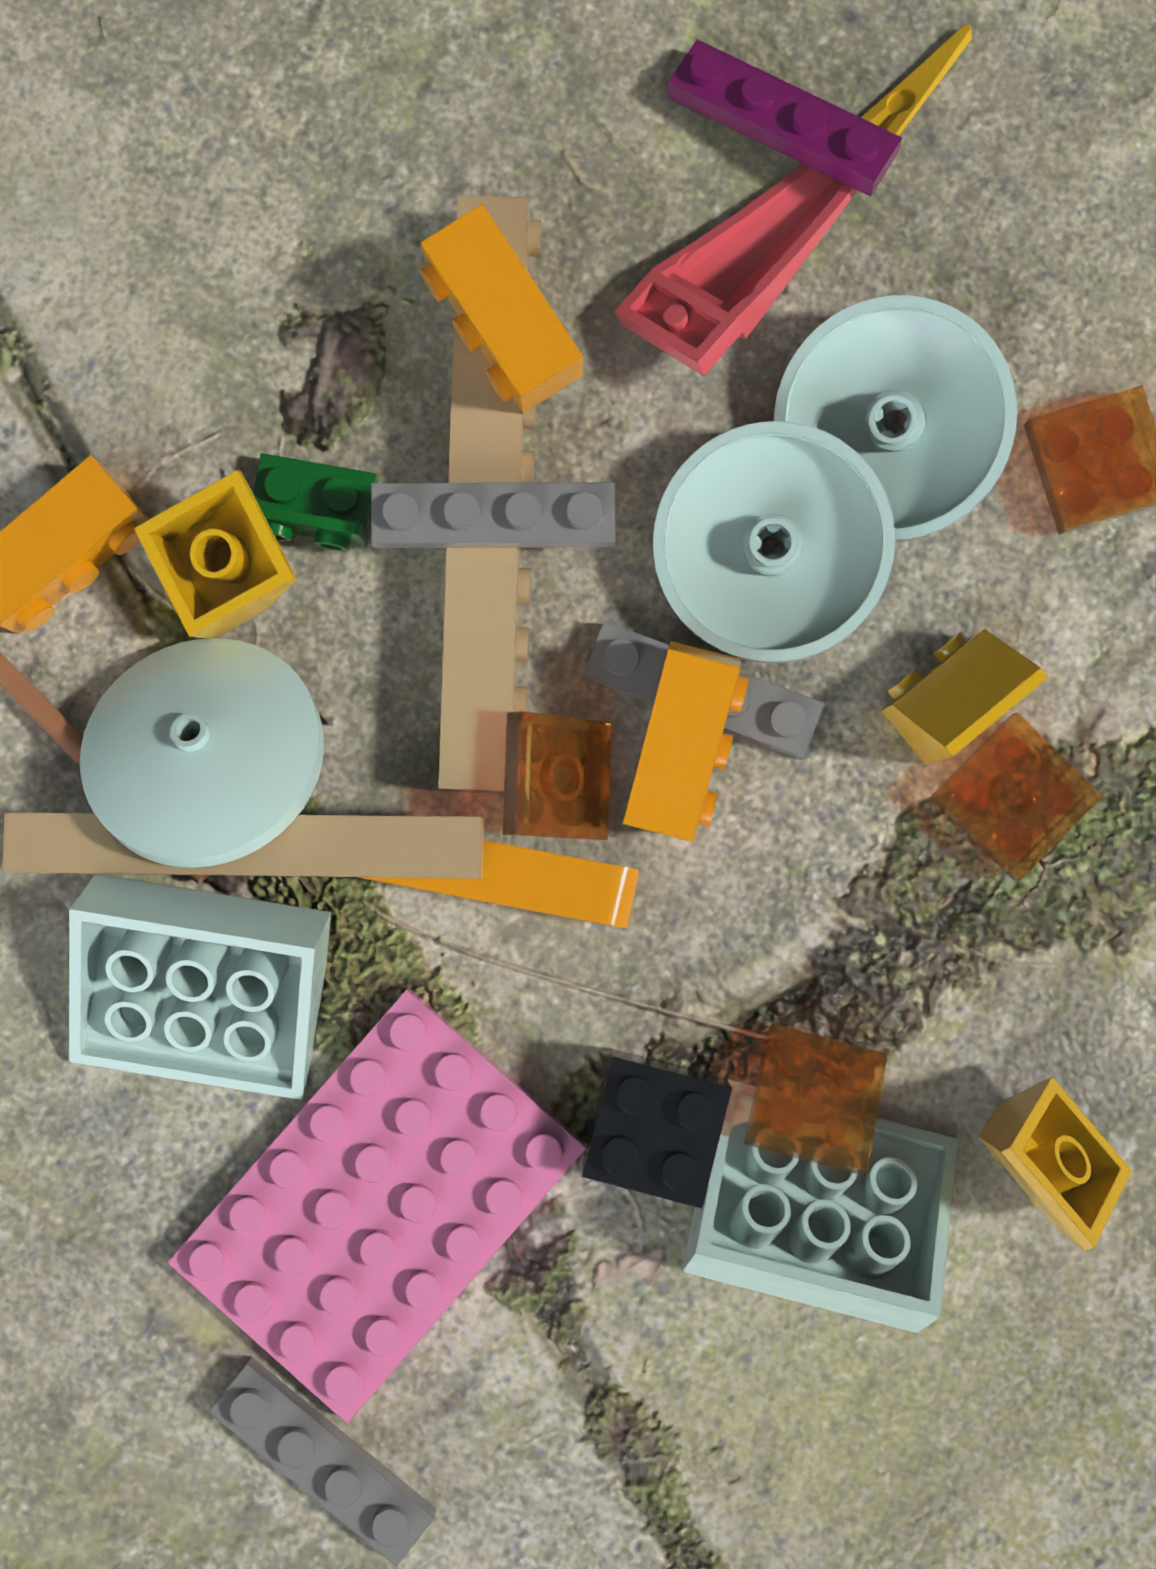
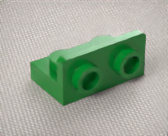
M261 453L253 495L277 541L289 542L291 541L292 534L315 537L314 545L318 547L348 552L350 544L367 546L371 524V484L378 483L379 478L376 473Z

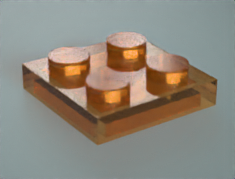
M1143 385L1033 417L1024 424L1058 535L1156 506V425Z
M527 711L507 712L502 835L608 840L612 722Z
M1016 712L1011 714L929 798L1013 881H1020L1103 795Z
M772 1023L766 1033L744 1144L863 1175L868 1171L888 1054Z

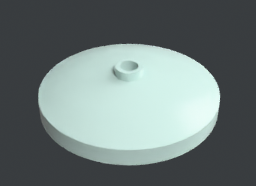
M890 295L862 301L841 310L819 325L804 340L789 362L781 379L776 396L774 421L795 422L815 427L839 438L853 448L873 469L885 490L893 514L895 540H905L929 535L957 522L971 512L992 490L1008 462L1014 444L1017 427V400L1013 378L1004 356L990 335L978 323L958 309L937 300L911 295ZM901 411L906 414L907 421L904 423V430L894 434L892 431L887 430L886 419L892 412Z
M784 421L758 422L740 426L716 436L696 450L680 466L669 482L658 507L653 533V555L658 579L668 603L682 623L700 640L724 654L750 662L768 664L799 661L815 656L832 648L852 634L865 621L879 601L891 573L895 551V526L892 510L885 490L873 469L853 448L839 438L809 425ZM768 539H777L783 544L784 551L779 557L774 554L766 557L761 551L762 544Z
M227 638L195 639L180 642L148 655L127 669L113 682L95 706L87 723L81 744L80 775L83 790L95 816L122 845L132 852L148 860L175 867L196 868L224 864L255 852L271 842L303 810L313 793L322 768L324 755L322 722L318 709L301 678L287 663L270 651L251 643Z

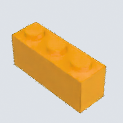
M483 203L420 242L426 266L419 271L426 286L438 302L445 298L449 300L458 314V317L452 320L457 333L470 352L478 348L481 349L492 366L485 370V373L504 403L513 398L524 414L583 376L582 353Z
M92 455L87 457L0 531L1 627L17 634H21L24 630L29 632L39 628L51 618L54 613L53 606L69 592L77 593L88 587L99 575L97 568L115 553L122 555L133 549L140 542L133 528L148 521L150 517L113 474Z
M673 641L670 642L623 824L690 842L694 841L698 825L710 826L718 793L708 790L713 768L725 770L733 741V735L723 733L729 710L737 713L741 712L749 683V677L739 675L741 659Z

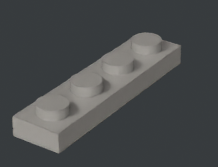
M615 482L372 483L371 544L374 548L615 547Z
M603 621L584 671L583 679L654 705L669 645ZM739 672V675L749 677L745 699L740 713L729 710L724 731L795 758L804 759L825 703Z
M253 1357L249 1359L209 1410L210 1414L395 1567H397L435 1518L436 1508Z

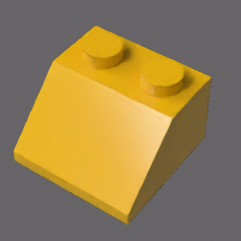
M239 470L232 472L133 528L189 637L210 639L224 635L264 613L297 581L242 471Z
M986 629L971 636L969 639L960 631L933 653L939 663L929 672L921 676L914 669L887 691L894 700L882 709L881 712L924 764L927 765L956 755L1049 677L1041 667Z
M1050 1077L1000 1102L978 1137L1054 1227L1081 1249L1087 1251L1096 1246L1132 1170L1056 1080Z

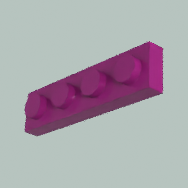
M698 39L668 81L667 98L870 197L899 153L902 137Z

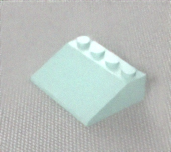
M95 874L69 909V1062L303 1100L306 1092L326 971L331 912Z
M727 1079L732 1086V1092L702 1209L694 1208L682 1272L915 1333L920 1332L940 1318L958 1139Z

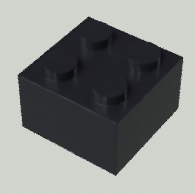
M611 1048L582 1161V1177L702 1209L732 1086L723 1077Z

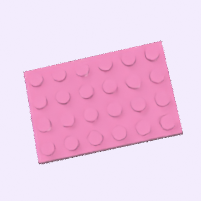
M408 988L167 1263L348 1424L586 1149V1143L414 991Z

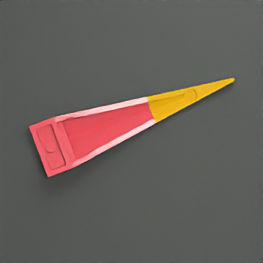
M971 24L962 26L861 118L899 136L972 40ZM805 164L800 165L737 213L653 267L614 311L619 322L628 330L702 376H705L738 337L746 339L858 190Z

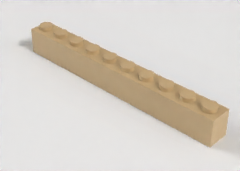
M457 195V219L483 203L529 273V257H540L541 220H530L529 197ZM531 277L539 288V277ZM454 310L453 319H455L456 317H458V314L456 313L455 310ZM454 325L448 483L534 482V451H524V429H535L536 406L523 414L513 398L504 403L485 373V370L492 367L480 348L473 352L469 351ZM446 548L438 789L443 792L513 794L514 781H525L526 745H515L516 721L526 722L527 686H517V662L528 663L529 627H518L519 604H530L531 568H520L521 548Z

